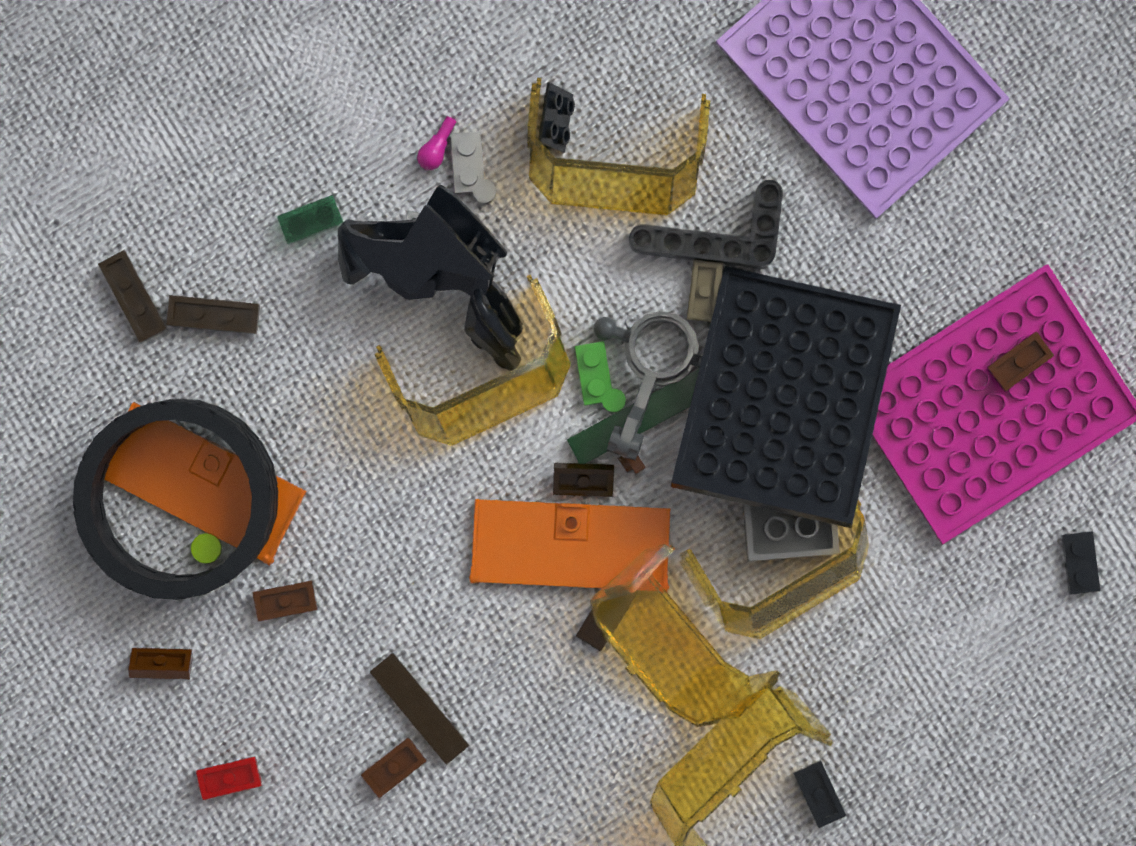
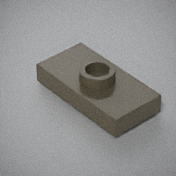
M693 260L687 320L711 322L722 280L724 263Z

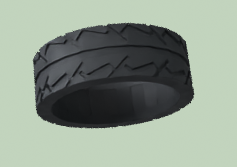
M168 399L139 406L115 418L95 436L87 448L82 461H80L74 480L73 512L78 534L88 554L108 577L133 592L151 598L186 599L205 595L229 583L256 560L269 540L277 517L278 483L274 464L264 444L243 420L224 408L201 400ZM178 420L197 424L214 432L228 443L243 464L249 478L252 495L251 517L245 536L235 552L224 563L214 569L197 574L182 575L157 571L140 563L126 552L115 538L109 526L103 503L104 479L109 463L119 446L133 432L148 423Z

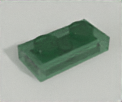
M333 195L277 216L288 245L335 228L343 223Z

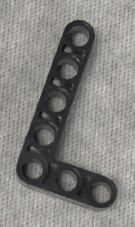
M765 180L758 185L754 195L749 237L640 224L631 230L629 245L635 253L691 261H710L724 263L723 265L764 269L773 262L776 255L783 189L774 180ZM772 188L777 194L776 200L773 202L764 201L760 194L761 190ZM761 217L769 218L773 223V229L769 232L761 231L757 226V220ZM639 232H645L650 236L651 242L645 247H640L634 242V236ZM673 235L680 240L681 246L671 251L665 247L664 239ZM699 239L706 240L710 245V251L706 254L697 253L693 246L694 242ZM728 243H734L739 247L740 254L735 258L727 257L723 247ZM765 247L769 251V259L764 262L756 260L753 255L754 249Z

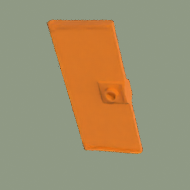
M133 402L128 412L141 405ZM170 420L146 424L133 432L119 446L109 463L104 480L236 548L239 546L245 536L251 517L252 495L247 473L241 460L235 453ZM277 475L279 491L277 517L269 540L257 557V559L269 566L274 562L278 548L307 493L306 490Z
M475 499L470 583L483 582L645 590L667 593L669 590L668 554L671 509Z

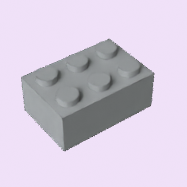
M742 504L747 561L840 554L837 525Z

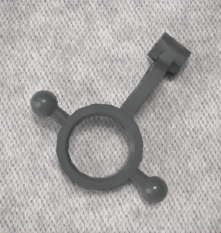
M658 311L646 314L633 324L630 331L618 327L610 317H601L594 324V334L599 339L609 340L616 338L625 341L624 351L628 366L638 378L642 379L636 400L627 416L624 427L621 428L615 425L606 450L608 452L636 461L644 439V435L637 432L643 421L655 385L666 386L678 383L690 374L694 366L700 368L702 356L698 355L699 343L696 332L687 320L675 313ZM658 322L671 323L680 328L688 342V352L683 363L675 370L666 373L652 372L645 368L637 359L635 352L636 339L641 331L650 324Z

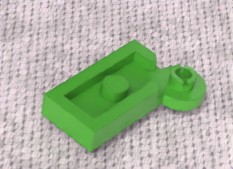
M604 341L575 346L584 406L602 403L603 407L609 412L622 410L625 406L626 398L621 390L614 389L611 386Z

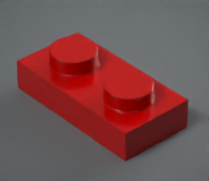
M256 756L196 770L202 800L263 786Z

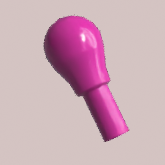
M446 116L437 134L433 135L418 150L417 161L420 167L432 171L442 164L447 145L446 140L457 123L456 120Z

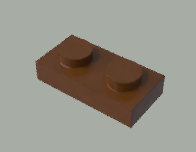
M1036 331L989 365L987 369L1005 392L1055 355Z
M313 580L252 592L258 622L318 610Z
M132 648L128 668L129 678L190 680L193 661L192 649Z
M408 737L363 772L361 776L377 797L381 798L424 764L427 759Z

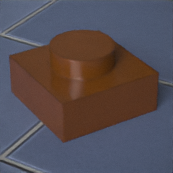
M623 456L617 458L627 473L632 470L637 475L646 468L639 456H637L636 461Z

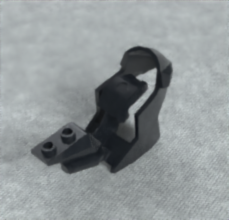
M439 185L416 220L354 221L348 219L338 227V262L342 279L345 283L354 285L372 272L380 274L390 289L407 300L432 298L437 291L460 290L470 295L464 326L465 333L471 338L472 343L477 348L488 352L499 367L507 369L512 374L516 371L522 358L515 348V344L517 342L516 338L524 329L522 327L523 323L505 291H502L493 281L497 260L506 257L507 251L459 197L443 185Z

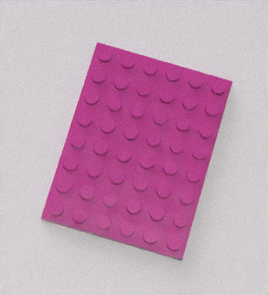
M1046 264L890 363L887 367L872 437L943 545L1135 423L1136 400L1052 269ZM1037 331L1055 356L1004 392L987 367Z

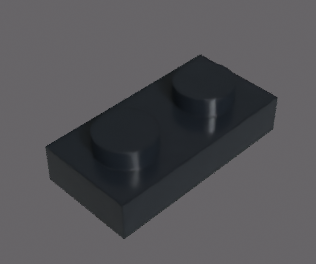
M1093 531L1061 535L1069 595L1101 591Z
M821 760L793 772L818 828L846 816Z

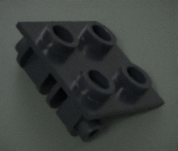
M547 82L544 95L538 143H540V149L551 150L553 148L565 153L566 145L570 140V116L575 108L574 94L550 82Z

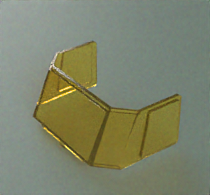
M537 77V83H532L527 132V148H530L529 179L551 204L669 215L695 195L699 165H703L707 141L710 100H706V94L701 95L695 153L674 169L555 158L537 138L542 97V78Z
M531 274L526 276L531 292L551 332L541 357L435 407L426 406L406 398L386 353L381 345L376 346L378 352L374 355L400 408L406 410L419 436L453 446L558 397L571 363L560 339L562 333L557 319L537 278L533 280Z
M858 499L852 528L855 532V538L852 547L752 607L721 601L690 548L680 553L682 560L679 562L706 608L711 607L726 632L762 639L860 580L869 549L866 522L860 510L861 502Z
M663 544L644 550L629 566L590 600L595 623L604 633L602 636L627 664L625 669L631 676L635 674L659 703L663 702L671 712L692 725L702 727L744 719L778 682L780 673L775 670L748 676L726 663L652 575L658 566L675 550L673 545L667 546Z
M769 685L743 698L658 781L650 800V806L675 846H708L693 827L699 821H705L730 795L735 797L742 791L739 786L769 758L767 755L777 745L798 734L828 746L834 743L830 739L831 733L795 692L782 686L777 688Z

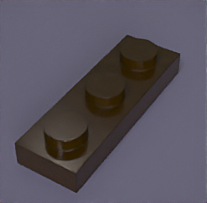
M125 250L98 263L139 343L142 344L168 330Z
M169 295L166 325L257 335L260 304Z

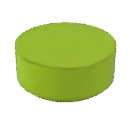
M200 534L191 544V553L200 563H213L222 553V544L212 534Z

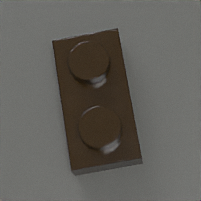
M554 463L553 495L613 497L614 465Z

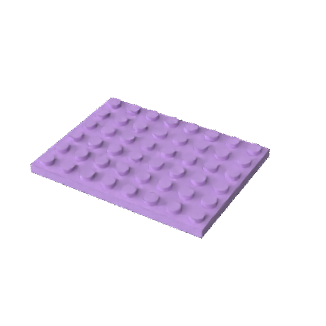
M761 0L716 41L720 49L875 219L1010 99L920 0Z

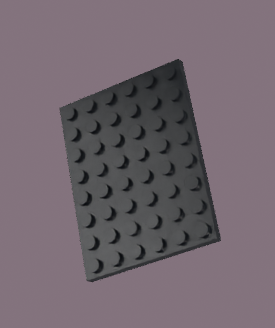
M725 266L671 487L852 528L901 305Z

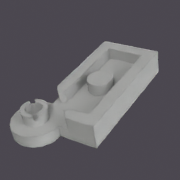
M481 132L451 133L455 194L473 192L475 199L480 203L491 202L495 198L497 190L492 181L484 179Z

